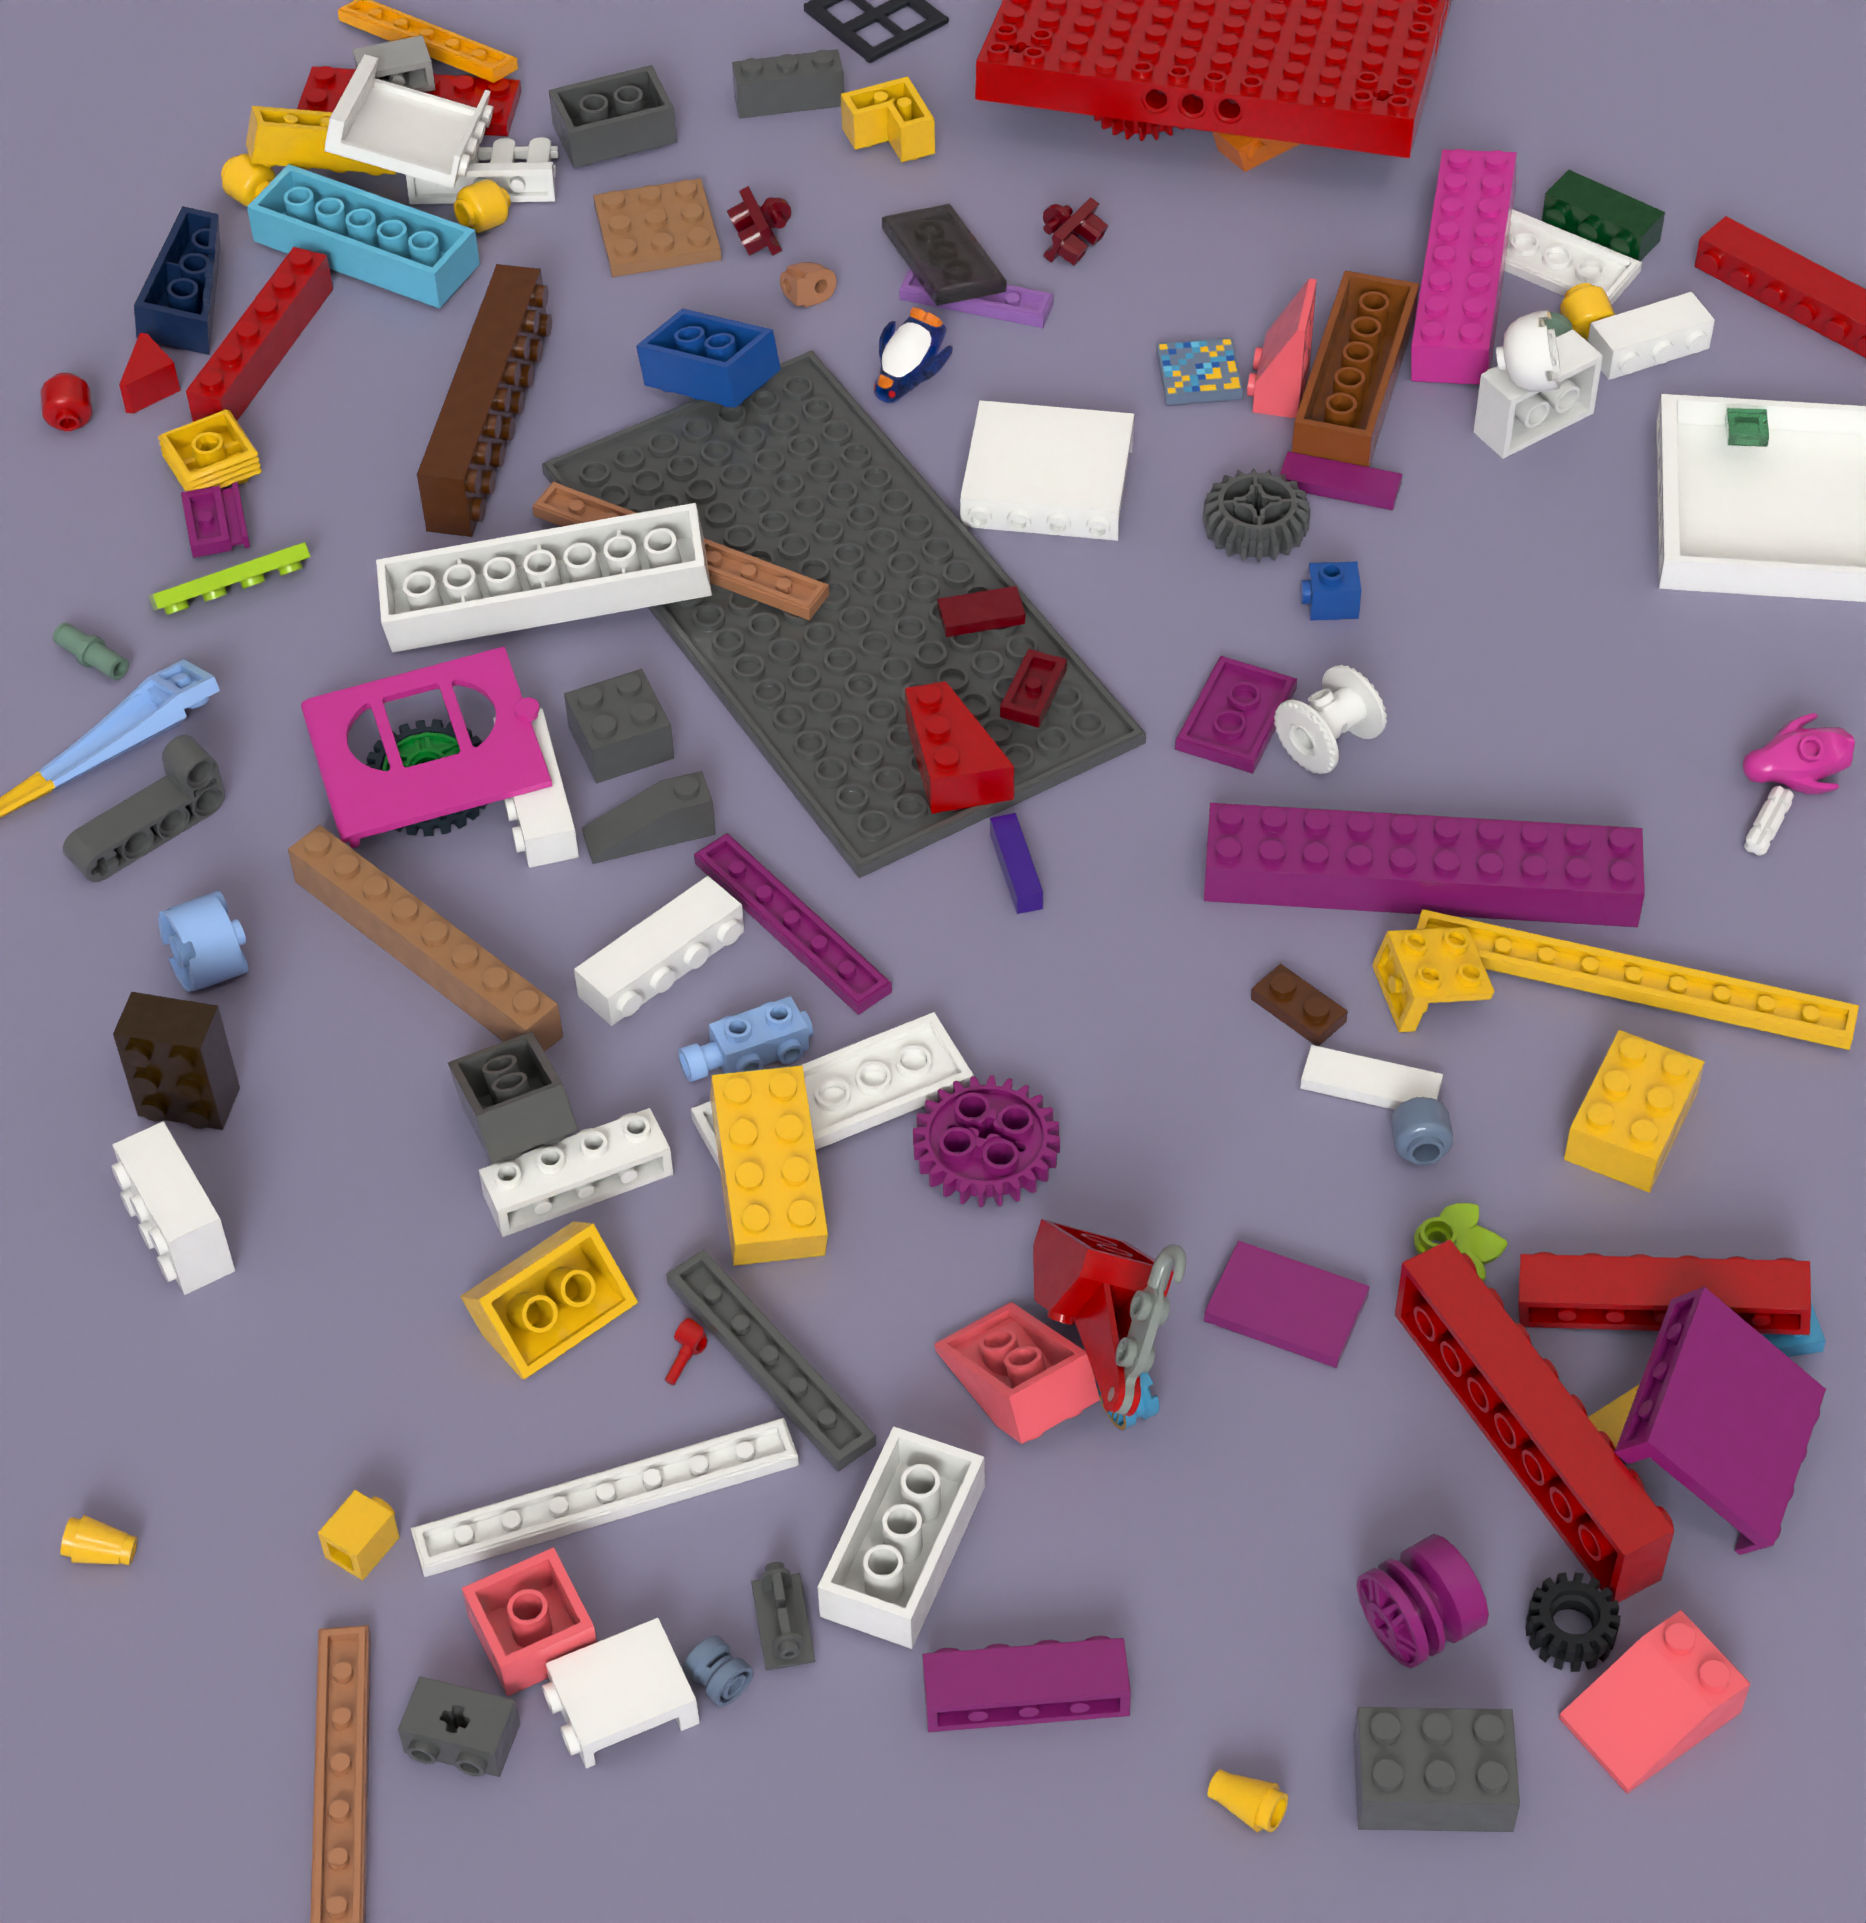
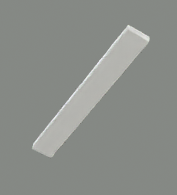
M781 1418L411 1528L424 1577H428L799 1466V1458L785 1419Z

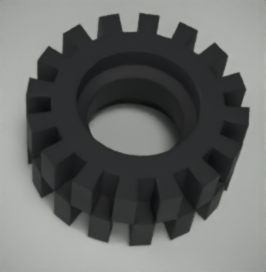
M1566 1572L1557 1574L1556 1583L1550 1577L1544 1580L1542 1588L1537 1587L1533 1593L1525 1627L1526 1636L1530 1635L1529 1645L1532 1650L1541 1647L1539 1653L1541 1660L1546 1663L1551 1656L1554 1657L1553 1667L1562 1670L1564 1662L1571 1663V1672H1580L1582 1662H1585L1587 1669L1590 1670L1596 1667L1598 1658L1604 1662L1609 1657L1610 1649L1613 1650L1621 1619V1616L1618 1615L1620 1609L1618 1601L1611 1602L1613 1592L1608 1587L1599 1592L1600 1581L1594 1577L1591 1578L1589 1584L1583 1583V1573L1575 1572L1573 1581H1568ZM1566 1609L1579 1611L1591 1620L1592 1628L1585 1634L1567 1633L1555 1624L1554 1615L1558 1611Z

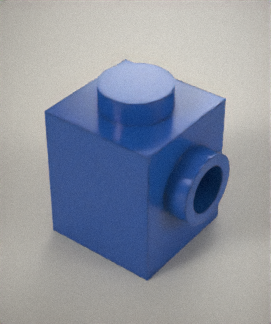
M1358 562L1309 563L1307 580L1300 581L1301 604H1308L1310 621L1359 619L1362 589Z

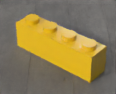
M263 106L251 107L246 147L252 164H262L266 167H274L276 165L287 166L290 164L305 170H310L311 168L329 169L336 173L354 171L365 172L373 176L396 174L395 171L324 151L329 120L333 112Z

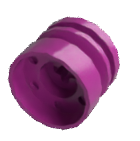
M1432 1534L1402 1551L1400 1561L1390 1558L1378 1565V1569L1372 1568L1358 1577L1357 1592L1359 1602L1369 1625L1388 1653L1401 1665L1408 1668H1413L1428 1660V1656L1432 1657L1443 1651L1446 1641L1456 1643L1487 1625L1489 1617L1487 1602L1477 1577L1457 1548L1442 1536Z

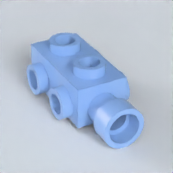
M791 996L775 1002H767L755 1009L734 1016H726L719 1021L709 1024L710 1043L702 1046L694 1043L679 1048L680 1064L689 1082L708 1076V1071L720 1067L724 1074L762 1070L764 1065L778 1060L783 1064H791L799 1060L803 1056L804 1051L809 1050V1037L813 1036V1027L807 1012H799Z

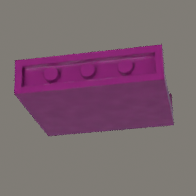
M1702 1287L1671 1299L1614 1453L1627 1464L1651 1458L1741 1532L1734 1550L1738 1555L1774 1545L1781 1533L1780 1525L1788 1502L1794 1494V1484L1801 1463L1807 1455V1445L1814 1424L1819 1419L1820 1406L1826 1388L1706 1287Z

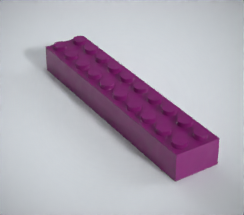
M1210 803L1204 901L1421 914L1422 909L1456 917L1637 928L1639 925L1645 896L1643 828Z

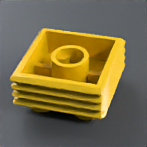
M223 410L158 436L162 456L185 492L219 485L220 488H224L235 482L242 484L247 482L250 477L262 472L259 457L257 456L258 452L230 410Z

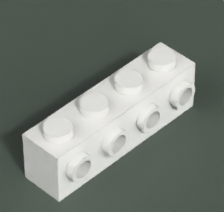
M648 1108L637 1113L625 1114L615 1121L595 1128L581 1130L576 1135L565 1138L558 1143L542 1144L532 1151L523 1153L516 1159L494 1162L490 1166L479 1169L483 1196L501 1236L505 1237L673 1175L670 1147L651 1109Z

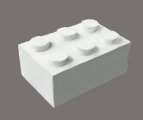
M1573 329L1556 337L1560 373L1552 372V381L1561 382V386L1557 390L1529 392L1520 389L1511 381L1507 370L1500 371L1498 366L1490 368L1481 374L1474 433L1502 459L1594 413L1603 355Z
M164 1121L112 1144L118 1163L111 1165V1168L120 1188L124 1190L120 1192L121 1199L131 1217L136 1215L141 1222L138 1224V1228L149 1250L155 1247L159 1255L156 1257L157 1262L167 1282L176 1280L183 1294L186 1295L235 1272L221 1219Z

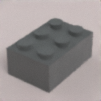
M652 65L549 90L552 124L573 168L677 142L674 107Z
M532 1031L448 1062L462 1107L491 1163L500 1160L510 1161L516 1159L526 1150L542 1144L558 1143L565 1139L568 1134L578 1131L564 1085Z
M1358 1707L1353 1735L1358 1830L1514 1832L1520 1807L1513 1709Z

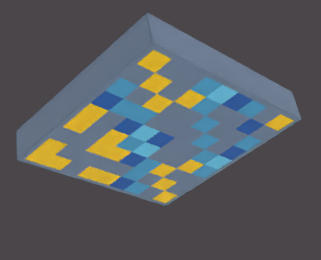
M1232 337L1156 343V355L1166 405L1243 399V386Z

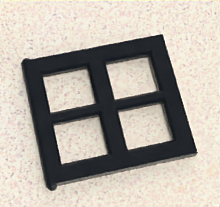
M810 0L803 4L804 12L863 57L868 63L878 60L949 22L948 16H945L926 0H889L877 7L872 6L866 0H850L865 13L845 23H842L826 10L843 0ZM909 6L926 19L907 30H903L887 16ZM878 22L895 36L873 47L855 32Z

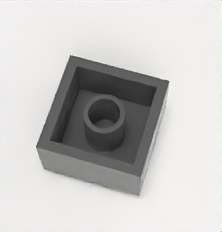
M642 669L564 693L568 727L596 784L674 759L671 724Z

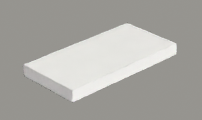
M1512 209L1504 269L1508 273L1562 296L1570 288L1578 284L1590 283L1602 287L1612 305L1641 272L1642 262Z

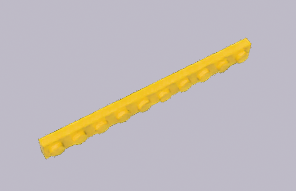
M1422 909L1416 929L1467 928L1482 963L1487 970L1850 1050L1859 1005Z

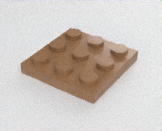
M701 178L593 195L594 207L612 277L721 260V248Z

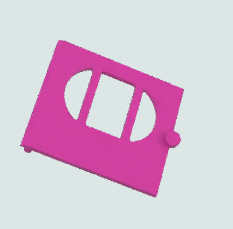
M505 646L311 697L301 703L302 713L340 840L344 843L349 842L351 848L359 847V839L553 786L531 721L538 717L539 703L534 698L522 697ZM455 685L468 687L483 694L492 703L496 711L494 727L489 736L478 747H474L471 743L453 689ZM439 689L460 753L404 767L384 704L389 701ZM366 709H371L390 766L389 771L377 770L363 764L356 759L348 747L350 729L355 720Z

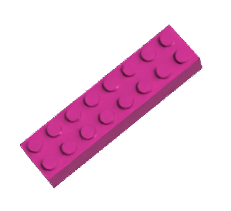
M1442 149L1411 345V381L1480 385L1481 374L1491 368L1516 190L1517 152Z

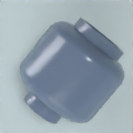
M1415 1097L1404 1101L1394 1110L1391 1116V1128L1395 1149L1401 1158L1417 1165H1431L1439 1161L1450 1151L1453 1145V1131L1449 1112L1443 1103L1433 1098Z

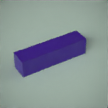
M1016 813L990 818V837L1016 913L1021 914L1043 909V890Z

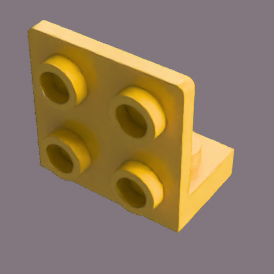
M1465 927L1387 931L1372 964L1398 1032H1415L1423 1013L1428 1009V1003L1490 1000L1495 992L1470 932Z

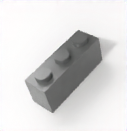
M838 49L818 50L816 52L794 55L784 54L777 57L760 59L749 58L743 61L732 62L734 98L739 119L841 107V94L844 93V76Z

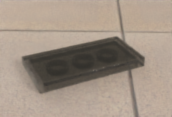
M951 204L882 217V230L936 306L1006 292L1007 280Z

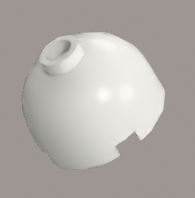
M1548 310L1520 316L1510 324L1504 333L1503 346L1496 347L1499 370H1507L1511 381L1520 389L1529 392L1557 390L1561 386V382L1552 381V372L1560 373V362L1555 330H1547V325L1545 326L1544 320L1552 319Z

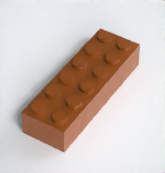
M1344 271L1294 421L1292 452L1370 467L1416 319L1419 283Z

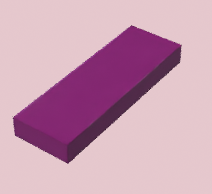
M1289 451L1279 474H1285L1287 482L1297 481L1299 490H1303L1307 494L1388 510L1394 509L1403 476L1401 473Z

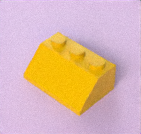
M577 1221L571 1222L460 1296L482 1336L518 1376L524 1380L638 1303L594 1223Z

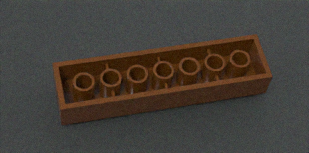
M496 264L417 472L426 532L472 537L477 523L484 520L486 512L485 500L488 494H493L497 467H502L504 464L506 442L513 439L515 417L523 412L524 392L526 388H531L533 384V367L535 362L541 361L544 337H549L552 330V316L546 312L549 295L548 286L543 285L542 273L539 268Z

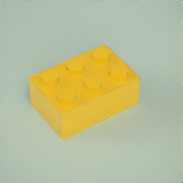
M1618 1030L1570 1127L1564 1160L1650 1193L1697 1095L1705 1061Z

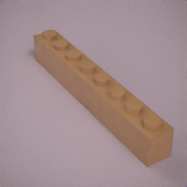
M318 825L288 848L293 875L297 884L503 1042L532 1031L545 1052L563 1037L558 1003L323 826Z

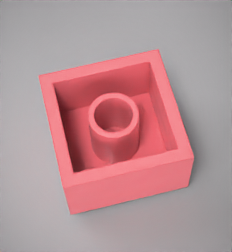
M554 1547L462 1587L468 1618L507 1697L548 1679L545 1663L597 1642L594 1625Z

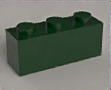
M1568 170L1545 193L1542 221L1641 262L1660 242L1665 212Z

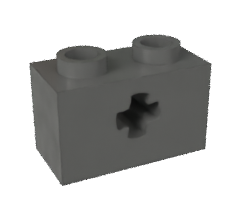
M419 1676L399 1725L398 1732L404 1753H407L418 1762L434 1764L438 1761L454 1765L463 1773L471 1776H482L485 1773L500 1777L519 1729L520 1719L516 1701L513 1699Z

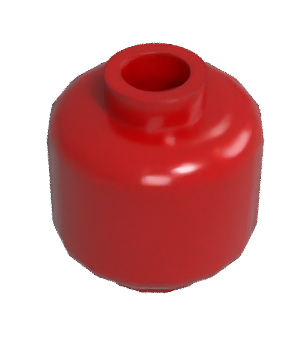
M59 373L44 382L40 390L42 417L48 425L62 431H73L82 428L90 421L93 414L91 389L85 380L72 373Z

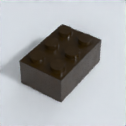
M131 991L113 1036L137 1115L156 1122L165 1120L187 1124L198 1129L207 1127L223 1130L240 1090V1085L218 1005Z

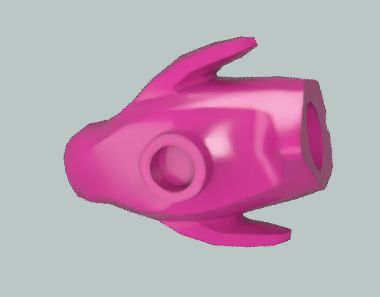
M1816 713L1804 715L1789 721L1778 730L1769 743L1759 749L1752 750L1744 756L1743 770L1745 776L1750 781L1757 783L1778 782L1804 794H1823L1835 791L1839 788L1838 784L1819 782V780L1837 774L1851 766L1855 747L1854 737L1840 727L1803 728L1818 717Z

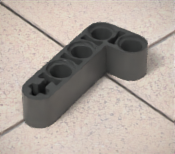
M180 735L175 737L164 748L162 761L166 776L74 830L66 838L63 844L64 855L89 881L100 882L209 817L223 804L225 792L218 764L191 736Z

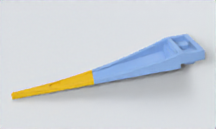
M185 659L147 677L126 699L74 744L32 776L1 796L0 818L180 726L187 718L184 709L198 708L209 701V696L220 691L215 677Z

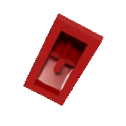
M139 333L119 383L125 411L132 414L181 391L175 364L172 359L147 333Z

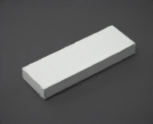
M1311 1045L1301 1078L1300 1089L1395 1110L1404 1101L1415 1097H1428L1438 1100L1443 1074Z

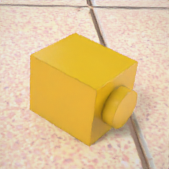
M354 1490L318 1532L325 1558L363 1581L400 1538L394 1517L395 1512L392 1507L379 1497L373 1496L370 1499Z

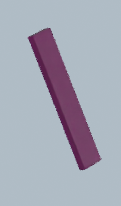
M728 833L694 854L695 864L707 876L741 903L742 908L858 1015L892 993V983Z

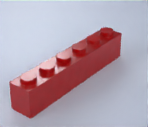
M1727 216L1700 237L1694 267L1866 358L1865 288Z
M297 247L291 249L187 388L186 395L193 422L223 410H230L236 421H238L333 291L327 255Z
M1550 1252L1520 1254L1519 1320L1520 1324L1524 1327L1660 1331L1671 1299L1706 1287L1760 1334L1810 1335L1811 1266L1810 1261H1797L1786 1257L1775 1260H1754L1739 1256L1726 1259L1698 1258L1692 1255L1670 1258L1651 1257L1645 1254L1631 1256H1603L1597 1253L1555 1255Z

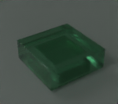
M1727 408L1725 416L1727 445L1768 446L1769 427L1767 409Z

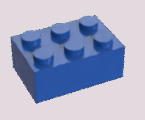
M683 308L636 345L645 386L661 389L664 392L689 396L696 400L721 404L724 407L736 408L781 370L773 329Z

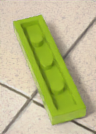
M303 542L148 596L154 611L164 608L166 615L189 608L187 599L202 595L204 602L227 595L225 586L240 582L242 589L264 582L263 573L278 568L280 576L302 569L301 560L309 558L310 554L306 543Z

